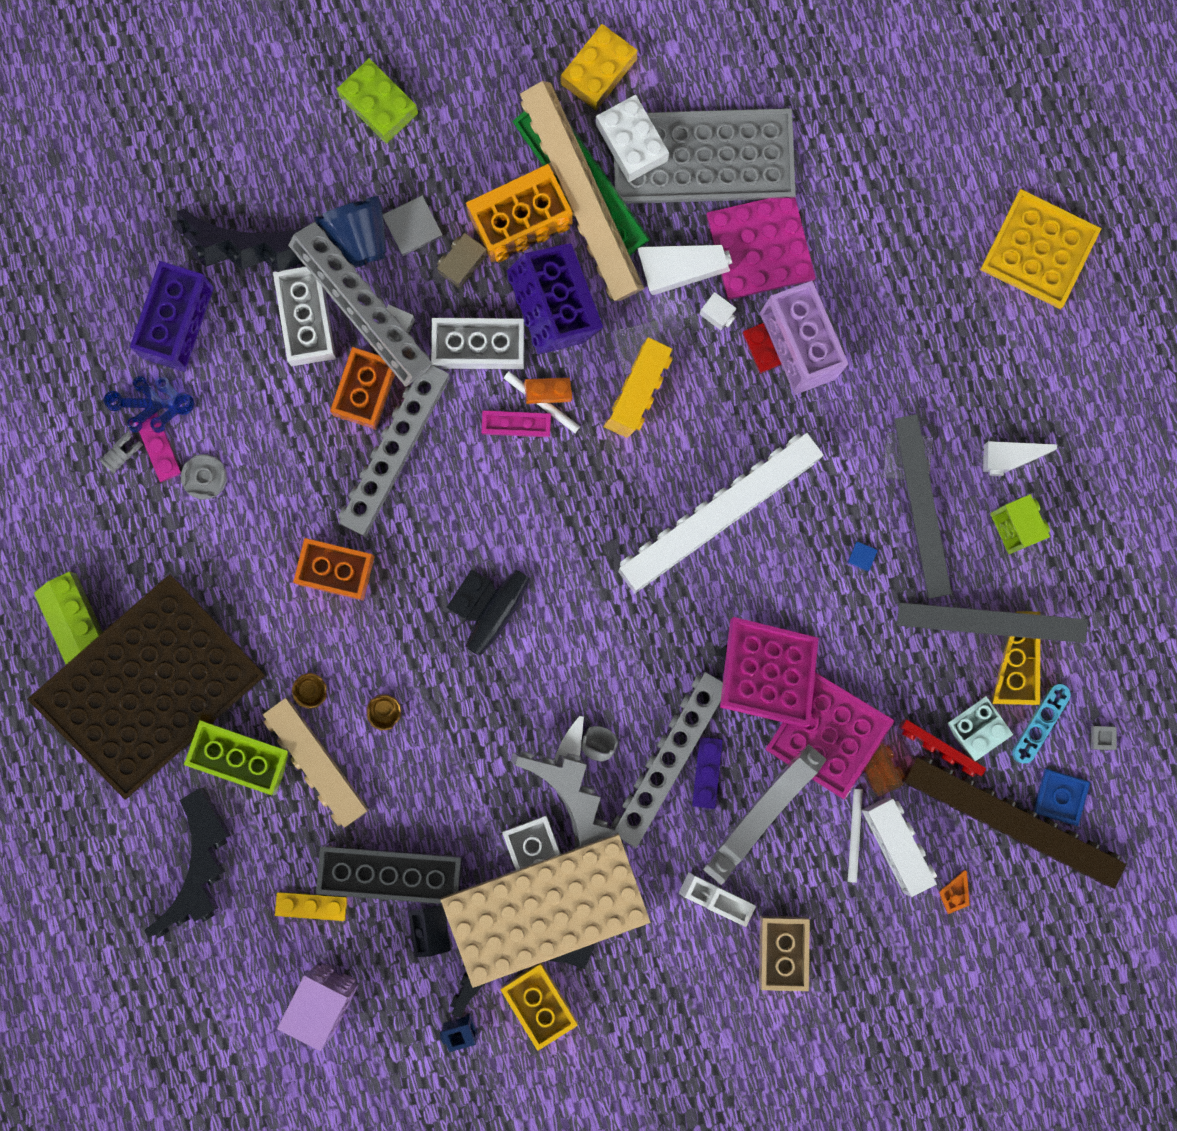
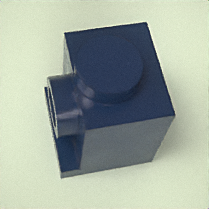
M471 1013L466 1014V1017L443 1023L440 1038L443 1045H447L449 1052L476 1045L478 1032Z

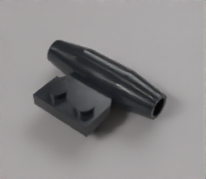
M515 569L495 589L490 580L474 570H470L446 607L466 621H476L465 645L467 649L481 656L499 637L518 608L530 581L529 577Z

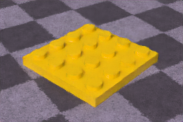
M1020 189L980 270L1061 310L1102 228Z

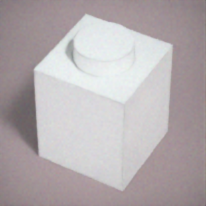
M714 292L701 309L700 315L719 330H722L724 326L729 328L736 319L734 315L736 308Z

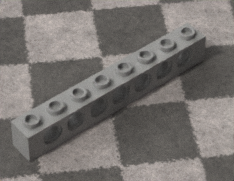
M313 222L295 233L288 246L404 386H408L425 374L432 365L428 355L417 346L413 337L402 328L399 320L388 311L384 302L373 293L369 284L363 281L356 272L355 267L344 258L340 249L329 240L326 232Z
M431 365L425 374L413 382L412 386L408 385L402 396L404 398L402 405L396 406L392 414L394 420L390 426L387 425L381 435L383 440L380 446L376 445L370 456L372 461L369 467L365 466L360 474V478H362L358 487L354 486L349 495L351 501L339 513V523L342 526L366 538L450 379L448 373ZM422 384H429L431 389L428 393L423 394L419 392V387ZM411 404H419V412L415 414L408 412ZM403 423L410 425L409 431L405 434L398 432V427ZM392 443L399 445V450L395 454L387 452L388 446ZM382 463L387 464L388 471L384 474H378V465ZM369 484H377L378 489L376 493H366V487ZM361 503L366 504V512L362 515L356 514V506Z
M706 672L702 676L699 674L696 676L691 685L695 689L691 696L686 694L680 704L683 710L679 716L675 714L668 725L672 728L668 736L663 734L657 744L660 750L656 756L651 755L645 767L649 768L645 776L640 774L634 784V787L637 788L633 797L628 795L622 805L625 811L621 817L617 815L610 826L614 829L613 835L619 833L620 839L635 848L639 845L721 701L723 682ZM699 692H706L708 694L709 701L706 705H701L697 702V694ZM690 711L696 713L698 717L694 725H689L685 721V716ZM681 731L686 735V742L684 744L677 745L674 742L673 737L676 732ZM665 752H672L674 754L675 760L673 764L665 765L663 763L662 756ZM654 772H660L663 775V782L660 785H653L650 781V777ZM643 792H648L652 796V801L648 805H642L639 802V796ZM632 812L640 815V822L634 826L627 822V817Z

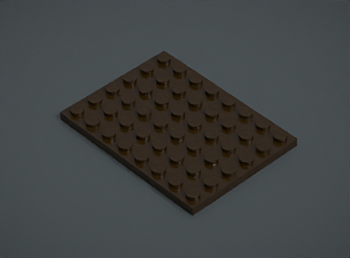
M169 573L28 697L27 700L126 800L193 740L200 720L212 724L265 676V673L179 581Z

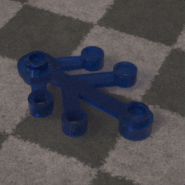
M142 376L135 377L132 383L135 390L142 392L147 398H122L117 391H110L103 398L106 408L110 411H119L121 408H146L137 416L128 419L127 425L132 432H139L143 427L142 423L160 409H168L160 417H155L150 422L152 430L155 433H161L165 430V424L177 414H189L194 408L193 398L189 394L178 393L170 385L166 377L157 378L155 385L158 391L165 392L171 399H162ZM138 382H144L143 385L137 386ZM162 382H166L165 386H159ZM182 403H186L185 406L179 407ZM134 422H138L137 426H131ZM156 423H162L161 426L154 427Z

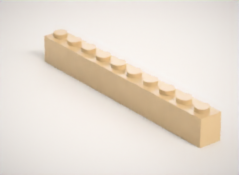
M546 81L539 82L520 93L523 100L521 105L524 111L529 113L532 120L530 122L531 127L541 139V149L548 155L551 161L549 166L552 172L557 175L560 181L559 186L564 196H567L572 215L576 216L579 223L578 230L587 240V250L598 264L596 269L600 277L604 278L607 284V294L614 301H622L645 288L552 84Z

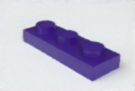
M699 738L692 799L693 807L711 809L716 807L723 741L721 739Z

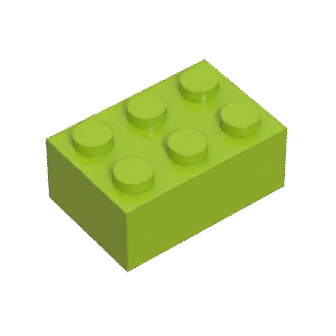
M370 58L337 88L339 97L386 144L418 114L416 104Z
M1031 494L1008 503L990 513L1008 555L1050 537V527L1045 519L1042 520L1039 513L1040 505L1036 498H1032Z

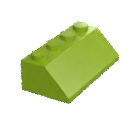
M69 571L48 581L34 592L65 664L103 632L76 573Z
M200 720L184 765L269 795H276L284 775L288 751Z

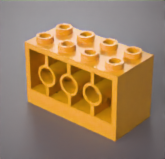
M549 164L466 202L468 215L483 246L487 250L491 262L497 261L499 263L509 258V254L515 251L518 253L524 252L529 249L530 244L536 241L538 243L545 242L550 238L549 235L558 232V234L564 233L573 224L572 210Z

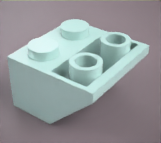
M987 696L948 722L956 742L966 756L974 761H977L1013 735Z

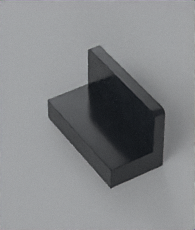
M443 905L409 910L415 957H430L450 952L446 914Z

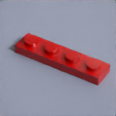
M907 719L902 720L898 727L903 730V736L912 741L916 738L923 742L922 747L931 753H934L935 750L943 755L941 759L951 765H954V763L959 764L963 767L961 771L970 777H974V775L982 776L987 769Z

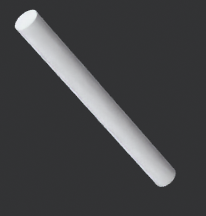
M508 372L504 379L525 395L524 382L511 372ZM536 403L576 434L581 426L551 403Z
M863 789L853 790L848 882L857 883Z

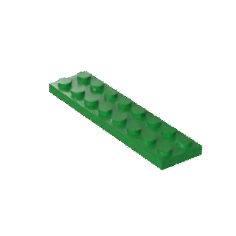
M524 111L512 122L538 160L545 166L551 161L548 155L541 149V139L531 127L530 122L532 120L529 113ZM572 128L629 256H631L638 250L637 248L642 247L651 239ZM554 174V176H555V178H556V180H557V182H558V184H559L560 181H559L557 175Z

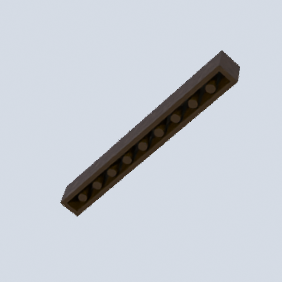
M921 755L920 758L913 757L901 781L902 783L1109 888H1116L1127 865L1120 861V855L1112 851H1108L1107 854L1099 850L1100 845L1090 840H1087L1085 843L1078 839L1080 835L1068 829L1066 832L1057 829L1059 826L1057 823L1046 819L1044 822L1037 818V813L1027 808L1024 811L1016 808L1017 803L1004 797L1002 801L996 798V792L986 787H983L981 790L974 786V781L964 776L962 779L953 776L954 771L942 766L939 769L933 766L934 761Z

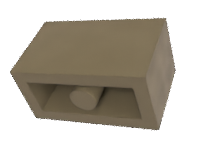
M466 233L462 237L458 236L451 245L452 250L448 255L444 254L437 263L438 273L459 289L462 288L487 256L486 248Z

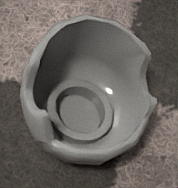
M601 726L589 727L581 741L584 754L590 759L599 762L610 759L618 745L615 734Z

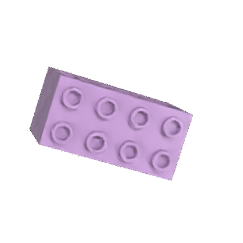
M813 281L769 297L760 315L794 394L796 395L836 380L848 366V361Z
M322 963L321 966L317 964L303 976L277 1028L319 1051L333 1037L359 986L354 983L355 979L347 974L340 976L334 973L335 969Z

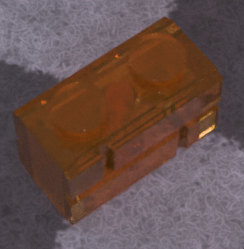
M883 743L879 745L864 769V773L877 797L904 785L902 779H904L903 772L899 766H894L891 760L894 758V754L889 745L884 746Z

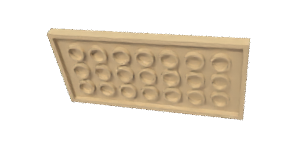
M619 833L441 898V903L473 988L651 923Z

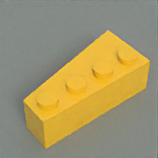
M647 337L631 367V374L627 376L622 386V393L619 394L612 407L613 413L608 420L606 419L603 425L604 428L626 438L636 429H641L645 420L642 415L645 409H650L654 401V397L651 395L654 389H659L664 379L661 373L663 369H668L673 359L670 356L672 348Z
M1016 611V612H1015V613H1022V614L1041 615V612H1032V611ZM1008 636L991 704L1040 705V639Z

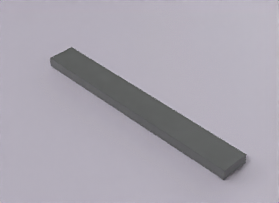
M918 414L895 418V429L927 596L930 599L951 595Z
M899 603L897 626L1086 643L1088 619Z

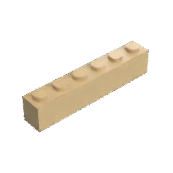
M289 698L283 699L263 714L266 718L263 721L270 732H276L279 737L277 742L282 749L289 750L293 756L291 758L292 763L298 770L302 769L304 771L306 783L310 788L315 787L320 794L317 796L319 801L325 808L329 806L333 812L331 817L338 826L342 825L345 828L369 811Z

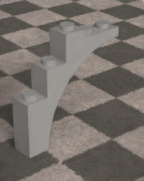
M521 751L520 754L513 752L510 761L515 766L529 770L546 780L564 802L572 821L575 849L613 835L614 829L608 825V821L595 818L601 797L594 793L595 789L581 786L587 764L580 760V756L568 753L567 757L559 755L557 761L543 756L542 760L534 758L535 754L527 751Z

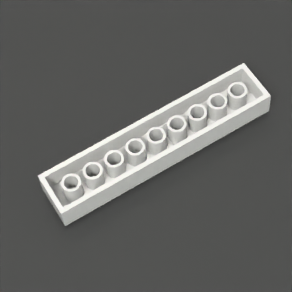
M808 433L803 436L800 434L794 436L786 444L787 448L783 450L779 447L767 458L769 461L766 463L762 460L751 468L748 476L740 475L733 481L730 489L727 490L724 487L714 494L712 502L704 501L697 506L694 515L689 517L686 514L675 524L676 528L673 530L667 528L657 537L658 541L653 544L651 541L647 542L639 548L637 556L629 555L620 562L619 574L635 594L817 463L823 454Z

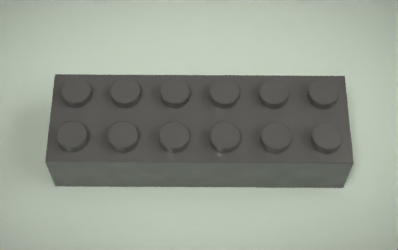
M323 845L320 846L316 894L442 904V897L460 891L463 856Z

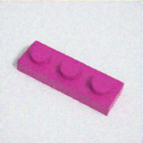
M152 411L134 419L159 481L164 482L181 475V469L157 411Z
M482 412V435L550 438V413Z

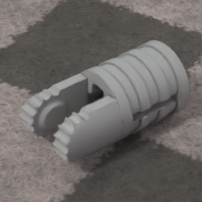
M129 431L99 459L113 474L143 445L140 441L135 442L125 453L120 447L131 438L132 434Z

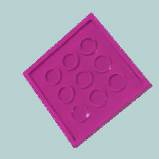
M795 197L768 198L706 213L713 244L722 245L724 251L729 250L732 264H729L730 271L721 274L727 300L816 279Z
M736 617L730 619L720 708L801 727L810 726L819 638Z
M815 672L810 726L801 727L782 722L765 750L786 764H789L808 744L811 745L827 759L812 780L845 800L895 721Z

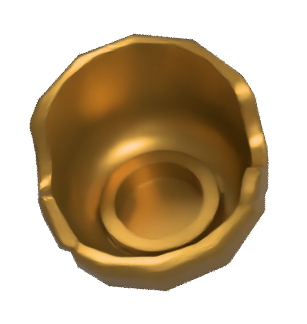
M313 673L300 675L292 686L293 699L299 706L307 709L319 707L327 698V685L319 675Z
M388 694L376 695L366 707V717L372 727L380 731L390 730L400 720L401 706L393 696Z

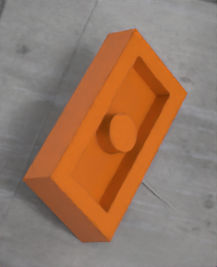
M570 378L525 379L524 381L526 404L572 401Z

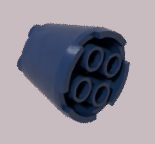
M379 196L369 197L366 201L352 202L322 213L323 216L314 217L316 224L326 232L329 240L340 249L344 258L355 268L366 265L365 260L367 263L386 258L383 210Z

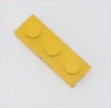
M277 892L275 916L345 921L347 897Z

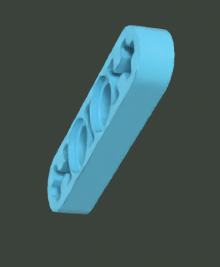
M1056 684L1049 688L1013 747L1012 756L1014 760L1019 763H1029L1034 759L1070 699V690L1067 686ZM1062 689L1064 698L1056 701L1055 705H1059L1057 709L1054 705L1047 703V701L1053 702L1056 698L1054 691ZM1046 707L1050 708L1053 712V717L1049 721L1044 720L1041 716L1042 710ZM1033 727H1037L1041 731V737L1038 740H1033L1029 735L1030 729ZM1026 739L1029 743L1035 744V747L1029 746L1026 751L1029 754L1028 758L1023 757L1021 759V754L1018 750L1025 749L1028 743L1023 741Z

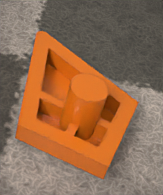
M966 870L959 873L938 892L947 914L970 906Z

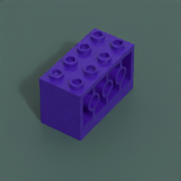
M571 243L524 253L507 270L508 281L513 287L516 302L521 308L524 323L529 329L532 344L536 348L538 355L585 343L603 328Z
M159 260L129 347L139 357L182 372L186 371L214 289L204 274Z

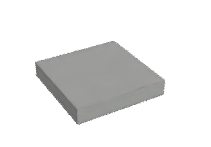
M423 195L383 214V219L402 256L443 237Z

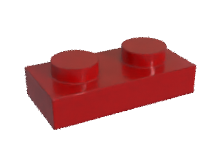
M764 323L742 332L760 374L781 366L780 359Z

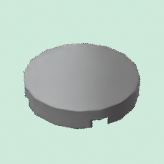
M208 454L194 456V458L184 464L181 471V483L185 491L192 497L200 500H209L218 496L224 490L227 482V472L224 465L216 457Z

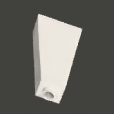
M722 245L637 248L649 291L652 295L729 272V264H732L729 250L724 251Z

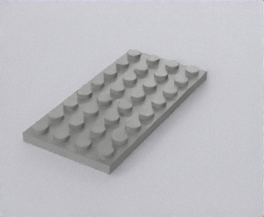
M792 109L647 113L669 152L668 161L628 182L614 158L615 189L625 204L763 200L768 198L796 197Z

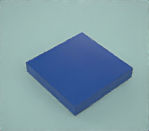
M1044 768L1033 812L1079 826L1090 781Z

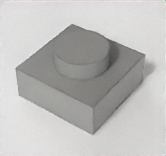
M1091 726V749L1117 750V727Z

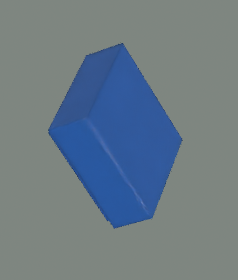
M856 541L847 563L869 572L878 550Z

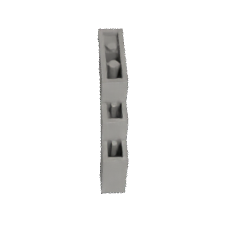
M808 744L778 774L771 786L756 799L747 814L733 826L703 870L722 885L760 836L799 791L819 772L827 759Z

